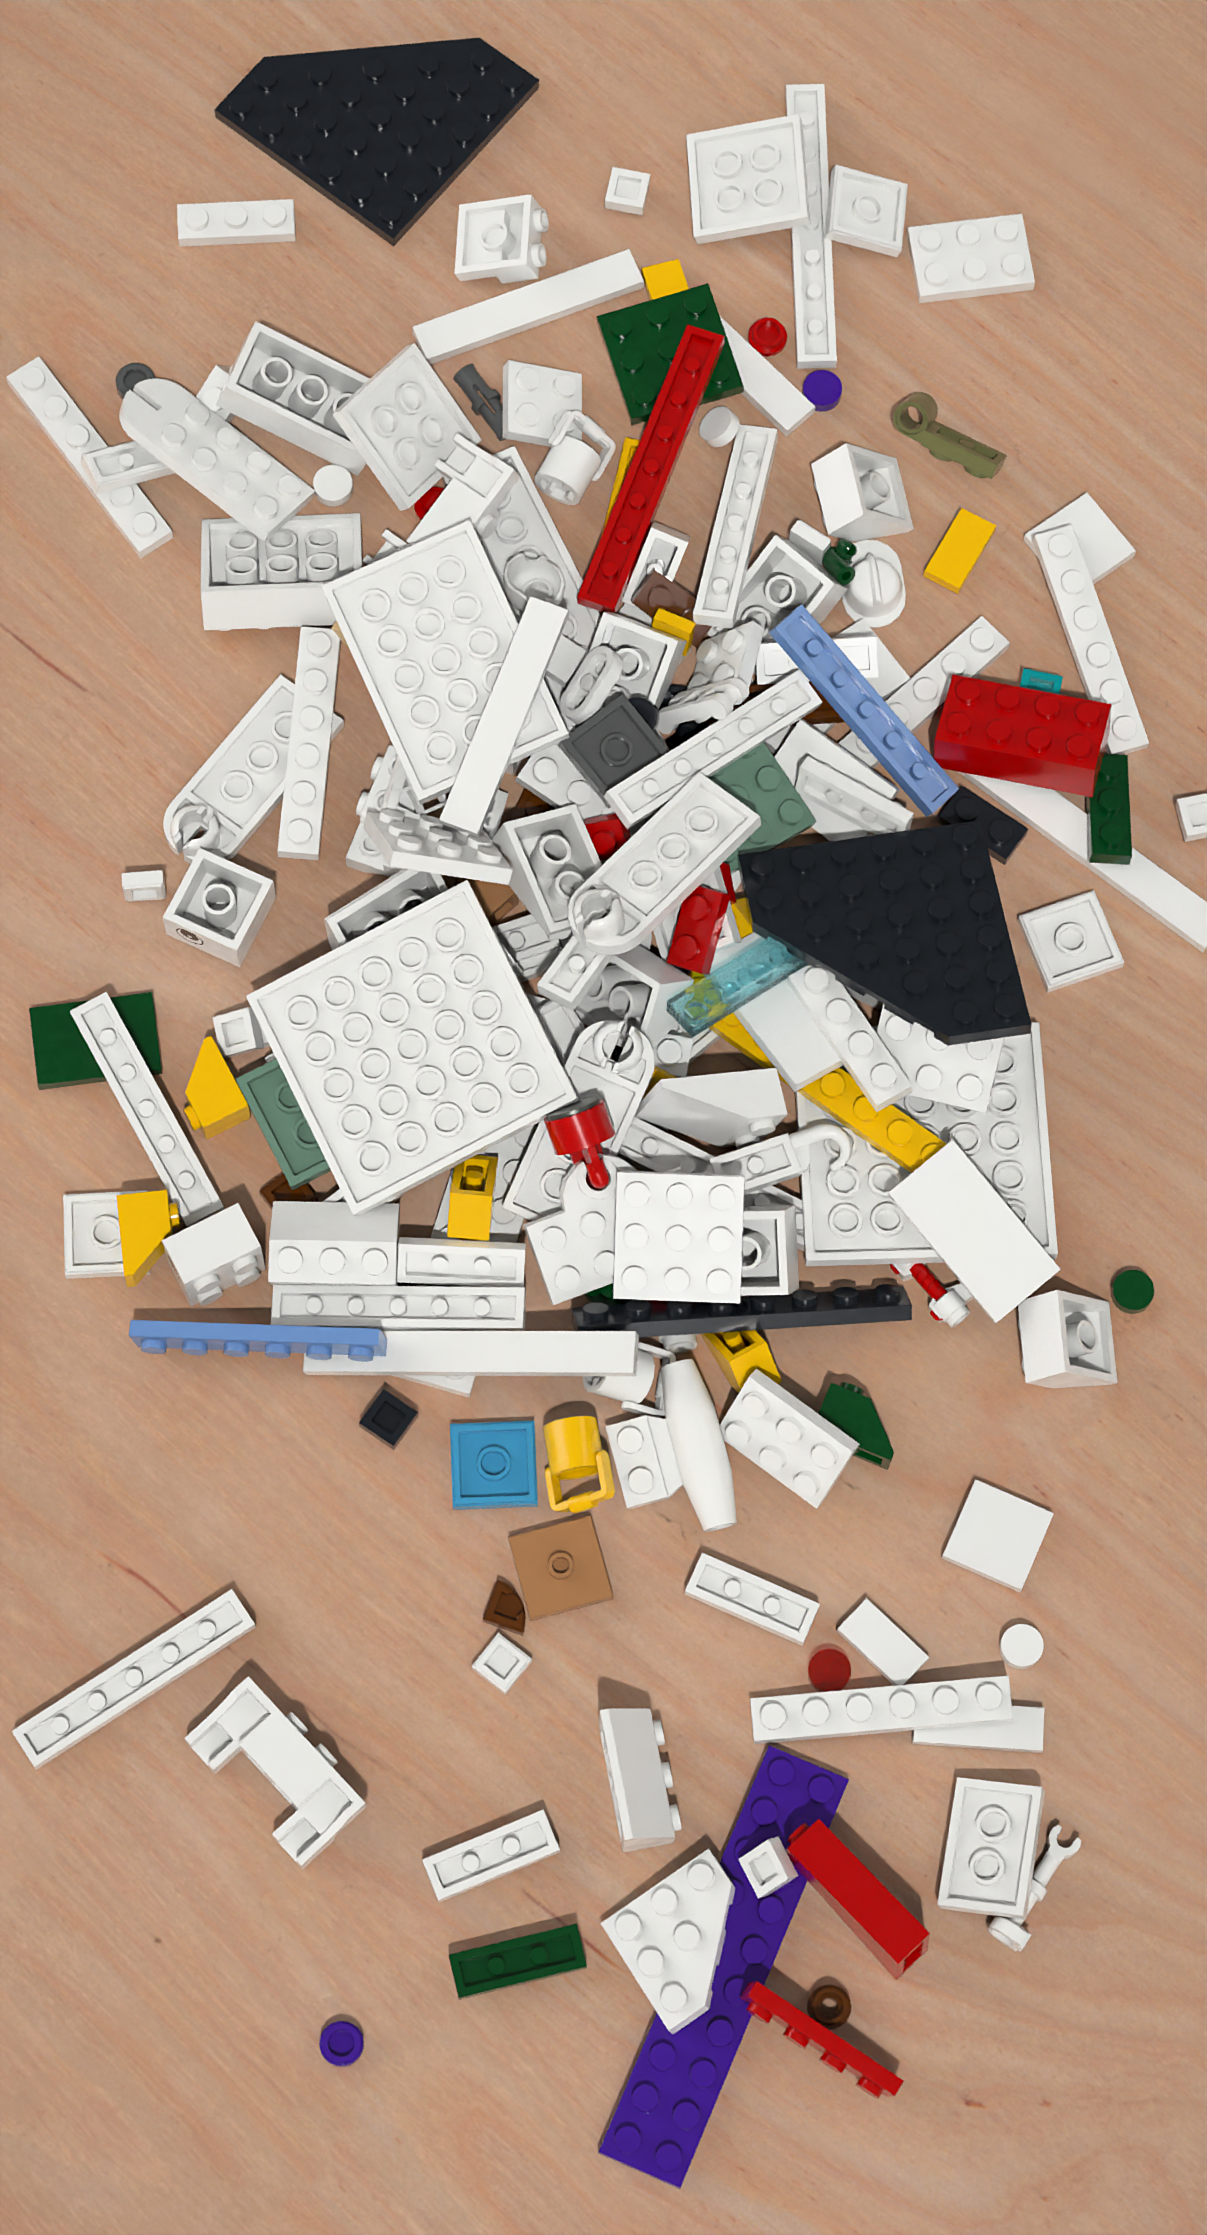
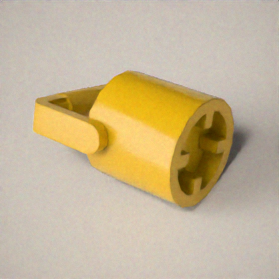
M575 1416L546 1424L543 1427L549 1467L545 1469V1478L552 1510L563 1513L570 1511L578 1513L597 1507L599 1502L611 1499L615 1493L609 1455L601 1447L597 1418L593 1416ZM599 1474L601 1490L585 1492L563 1501L559 1480H575Z

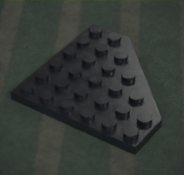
M480 37L263 57L214 110L215 118L392 246H395L539 89V79Z
M981 820L738 855L739 871L751 927L754 933L765 939L771 937L787 947V952L814 968L816 965L821 966L833 973L836 981L862 996L867 993L884 1003V1009L912 1025L916 1022L934 1033V1038L948 1046L1031 1034L1032 1024Z

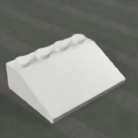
M360 513L294 516L266 542H263L234 518L202 519L201 603L204 630L228 631L231 629H270L275 627L334 625L336 618L321 586L362 568Z

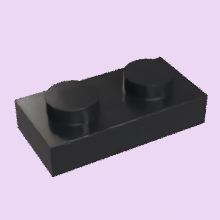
M961 785L939 815L938 822L942 825L981 820L989 855L1005 865L1026 837L1028 828Z

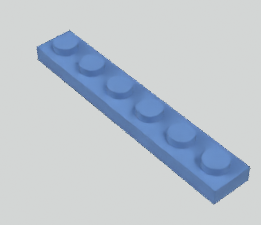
M802 604L769 632L926 817L933 814L959 790L958 786Z
M130 1320L129 1337L138 1347H141V1351L151 1354L166 1353V1348L182 1349L183 1353L189 1355H206L208 1350H223L225 1355L233 1357H246L249 1355V1351L265 1352L266 1356L279 1359L289 1358L290 1353H306V1356L311 1359L329 1360L332 1358V1354L348 1355V1358L354 1361L368 1362L373 1360V1356H386L387 1350L386 1337L380 1329Z

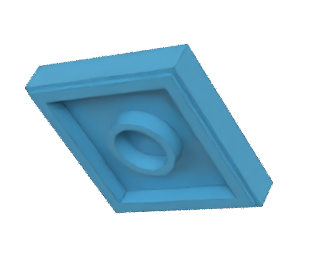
M534 1421L450 1424L453 1510L538 1507Z

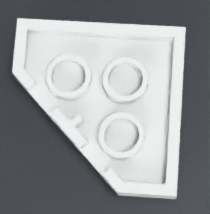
M709 1848L600 1923L672 2035L710 2008L713 1994L711 1987L716 1965L719 1966L726 1934L724 1928L729 1905H732L735 1886Z

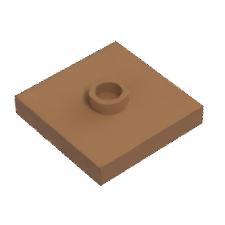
M591 1516L508 1537L530 1621L613 1600L611 1586Z

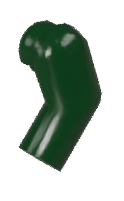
M842 538L838 541L836 547H830L823 556L822 560L825 569L842 585L851 583L855 577V570L850 565L853 562L851 558L857 553V547L849 540Z

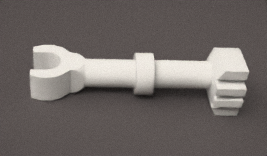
M1059 1825L1055 1826L1047 1836L1046 1844L1048 1850L1033 1873L1027 1915L1036 1901L1041 1902L1047 1894L1045 1887L1062 1860L1074 1856L1081 1846V1839L1077 1837L1070 1847H1061L1057 1843V1836L1062 1829ZM996 1916L988 1927V1931L992 1936L1015 1952L1017 1950L1021 1952L1031 1937L1029 1931L1021 1927L1025 1919Z

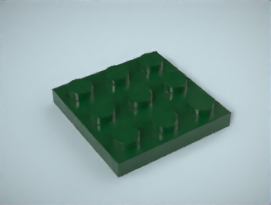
M709 284L596 316L597 325L631 426L649 420L687 324L723 335L725 338V344L700 405L744 392V385Z

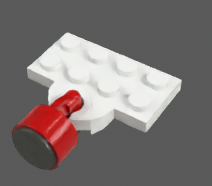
M597 1096L580 1099L576 1103L547 1114V1117L544 1119L555 1154H569L573 1163V1167L562 1178L559 1192L562 1210L523 1225L552 1305L614 1283L617 1171L637 1170L620 1157L603 1154L600 1143L612 1138L615 1135V1131L604 1100L599 1099ZM678 1166L665 1172L684 1173V1170Z

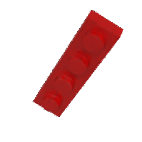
M758 1981L749 1982L740 1995L741 1999L749 2003L746 2008L747 2012L766 2024H769L772 2019L783 2026L785 2031L782 2035L803 2049L809 2044L821 2052L822 2055L819 2060L837 2073L842 2074L844 2069L858 2077L859 2080L856 2085L872 2097L879 2099L881 2094L884 2096H895L904 2081Z

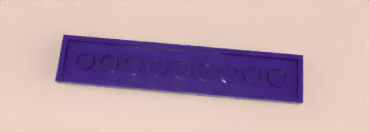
M769 1745L720 1861V1865L735 1886L732 1905H729L724 1928L726 1934L719 1966L716 1965L711 1987L713 1994L710 2008L673 2035L668 2031L658 2013L656 2014L598 2154L675 2188H681L752 2016L746 2011L749 2003L741 1999L740 1995L749 1982L758 1981L765 1985L807 1883L806 1878L794 1866L798 1874L796 1878L770 1895L758 1898L738 1859L768 1839L779 1837L787 1852V1848L791 1845L787 1841L788 1838L805 1822L811 1826L820 1819L829 1829L849 1779Z

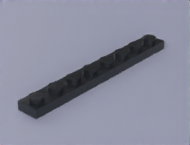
M892 1284L878 1285L875 1289L857 1290L852 1287H839L834 1291L828 1292L800 1289L789 1295H751L749 1297H741L740 1304L687 1301L649 1303L644 1300H631L623 1305H606L594 1302L588 1303L583 1307L572 1308L574 1331H636L639 1338L912 1320V1304L904 1287H897Z

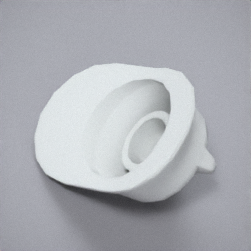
M862 540L853 543L857 547V553L851 558L853 562L850 566L855 570V577L851 583L844 585L848 588L842 596L845 610L855 622L863 618L872 628L889 625L900 616L905 606L906 592L898 555L889 545L877 540Z

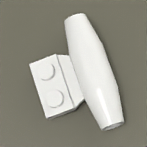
M693 1359L667 1364L661 1367L665 1419L644 1415L605 1426L626 1507L630 1510L669 1499L684 1486L704 1532L737 1524L733 1475L715 1406Z

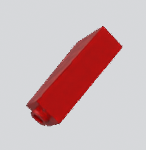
M820 1819L811 1826L806 1822L803 1823L791 1834L787 1840L791 1844L787 1848V1854L792 1864L885 1969L897 1980L928 1951L930 1933Z

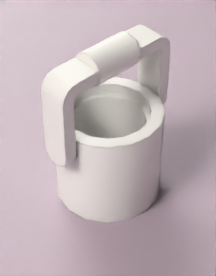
M578 410L564 412L548 440L552 447L536 473L534 481L537 487L550 498L563 504L576 505L581 501L591 481L598 480L615 452V442L588 415L585 416ZM572 422L593 442H597L603 448L600 455L586 443L576 438L564 436Z
M638 1342L636 1376H583V1384L588 1392L622 1401L621 1409L643 1416L662 1417L665 1416L661 1372H659L655 1407L651 1408L638 1403L642 1402L647 1396L652 1385L655 1369L653 1357L662 1359L661 1367L676 1362V1357L671 1351Z

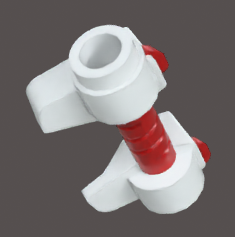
M926 1263L890 1264L891 1270L902 1281L912 1278L916 1279L918 1284L932 1298L928 1311L939 1323H948L953 1328L970 1314V1310L966 1305L973 1297L961 1283L945 1289L927 1269Z

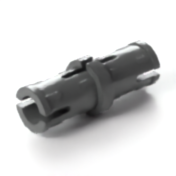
M473 364L466 365L454 375L453 380L471 401V409L475 415L483 417L497 435L496 437L499 441L505 440L502 438L503 405L500 402L501 395L497 390L490 389ZM477 391L481 393V395L487 401L489 406L494 410L495 414L491 412V410L485 404L484 400L479 396Z

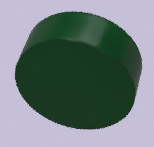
M1124 1271L1117 1276L1112 1285V1301L1119 1310L1125 1313H1140L1150 1305L1154 1297L1153 1282L1142 1271Z

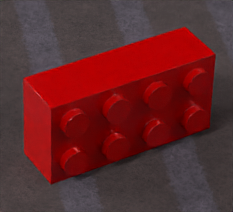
M953 674L934 739V760L942 769L1093 797L1110 732L1112 704Z

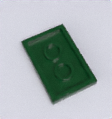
M152 992L110 997L151 1074H163ZM90 1000L29 1008L39 1090L107 1081L70 1014L72 1009Z

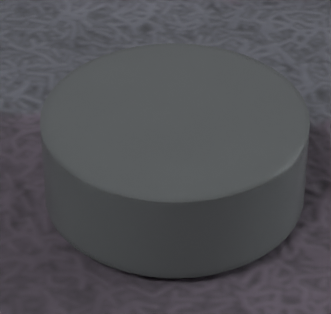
M130 363L122 367L116 376L117 392L121 399H124L125 394L129 390L133 391L137 383L155 378L152 370L141 363Z

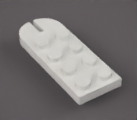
M146 379L137 383L133 391L129 390L125 394L119 411V419L127 435L263 542H266L312 500L315 493L313 488L180 385L165 379Z
M281 674L180 791L165 812L163 826L167 843L175 854L179 855L183 851L184 860L189 864L192 863L199 848L228 861L231 860L283 799L295 685ZM335 713L333 714L331 741L344 727V720ZM201 829L205 831L201 838L193 839Z
M698 772L574 892L568 904V919L572 933L579 942L586 940L587 948L599 954L616 955L635 948L761 826L760 816Z
M606 1020L590 1025L579 1035L563 1069L579 1100L594 1096L604 1100L615 1135L600 1143L603 1154L617 1157L652 1079L655 1069V1056L653 1048L645 1035L632 1026L618 1061L610 1059L624 1029L625 1022ZM544 1120L538 1124L502 1205L503 1209L530 1221H535L562 1210L559 1195L562 1178L573 1167L569 1154H555Z

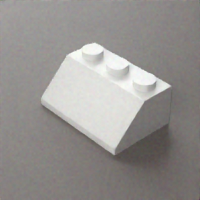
M403 869L324 918L328 941L332 950L447 891L448 888L442 876L435 873Z
M637 945L630 951L616 954L612 957L574 1011L580 1021L587 1026L606 1020L625 1022L624 1029L616 1044L622 1049L629 1037L628 1033L632 1026L644 1034L652 1048H654L682 1019L694 979L642 946Z
M273 1201L269 1237L268 1282L271 1285L398 1286L399 1204L383 1203L366 1213L354 1216L345 1202Z
M650 1708L600 1710L598 1726L622 1852L674 1843V1831L681 1830V1821L677 1804L669 1805L666 1788L673 1787L669 1762L661 1763L658 1746L665 1745L661 1720H652Z

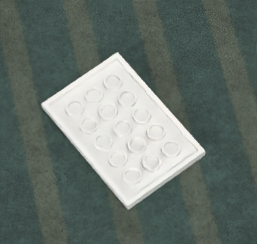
M470 520L321 586L420 805L451 791L518 628L517 620ZM544 679L508 765L570 738Z

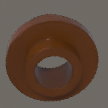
M820 1986L812 1992L808 1999V2016L828 2030L837 2029L845 2024L850 2016V1998L838 1986ZM832 2000L835 2002L837 2012L832 2016L825 2015L821 2011V2003L823 2001Z

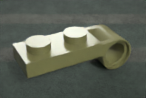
M923 392L914 393L896 408L893 420L897 430L903 435L922 443V446L930 449V454L942 461L953 460L965 466V470L969 474L978 478L988 477L992 479L1001 470L1007 455L935 421L938 407L930 395ZM916 407L923 415V422L914 421L909 415L908 408Z

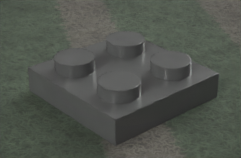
M624 694L620 695L569 734L570 738L564 739L558 744L560 749L608 808L611 806L604 798V795L609 789L669 752Z

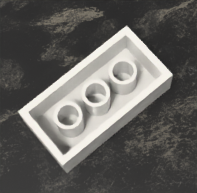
M255 321L240 349L215 405L335 465L342 466L357 476L367 464L332 413L370 378Z

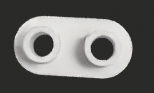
M599 646L589 652L560 699L559 708L561 713L575 724H583L598 713L614 684L620 678L623 668L621 657L607 646Z

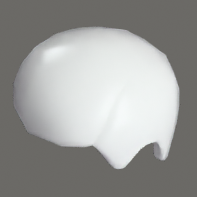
M520 553L506 563L503 574V586L508 602L517 610L524 612L530 596L556 606L563 599L566 583L560 568L548 562L545 556L530 560L525 557L524 553Z

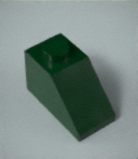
M831 1382L818 1414L860 1444L853 1456L888 1470L894 1451L871 1398L863 1396L864 1391L853 1384L841 1382L839 1386Z

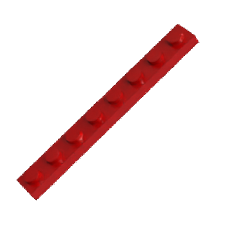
M687 324L578 593V604L601 612L617 613L725 344L723 335Z

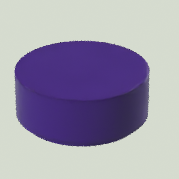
M814 371L806 377L802 394L815 406V411H829L840 402L842 383L830 371Z
M337 2021L324 2029L320 2037L319 2047L322 2056L329 2064L336 2067H348L356 2063L361 2057L364 2050V2040L360 2030L354 2024L347 2021Z

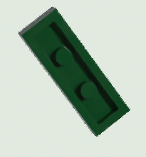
M1104 754L1093 797L1086 796L1089 863L1129 865L1132 858L1128 756Z
M577 1923L449 1955L459 2000L587 1969Z

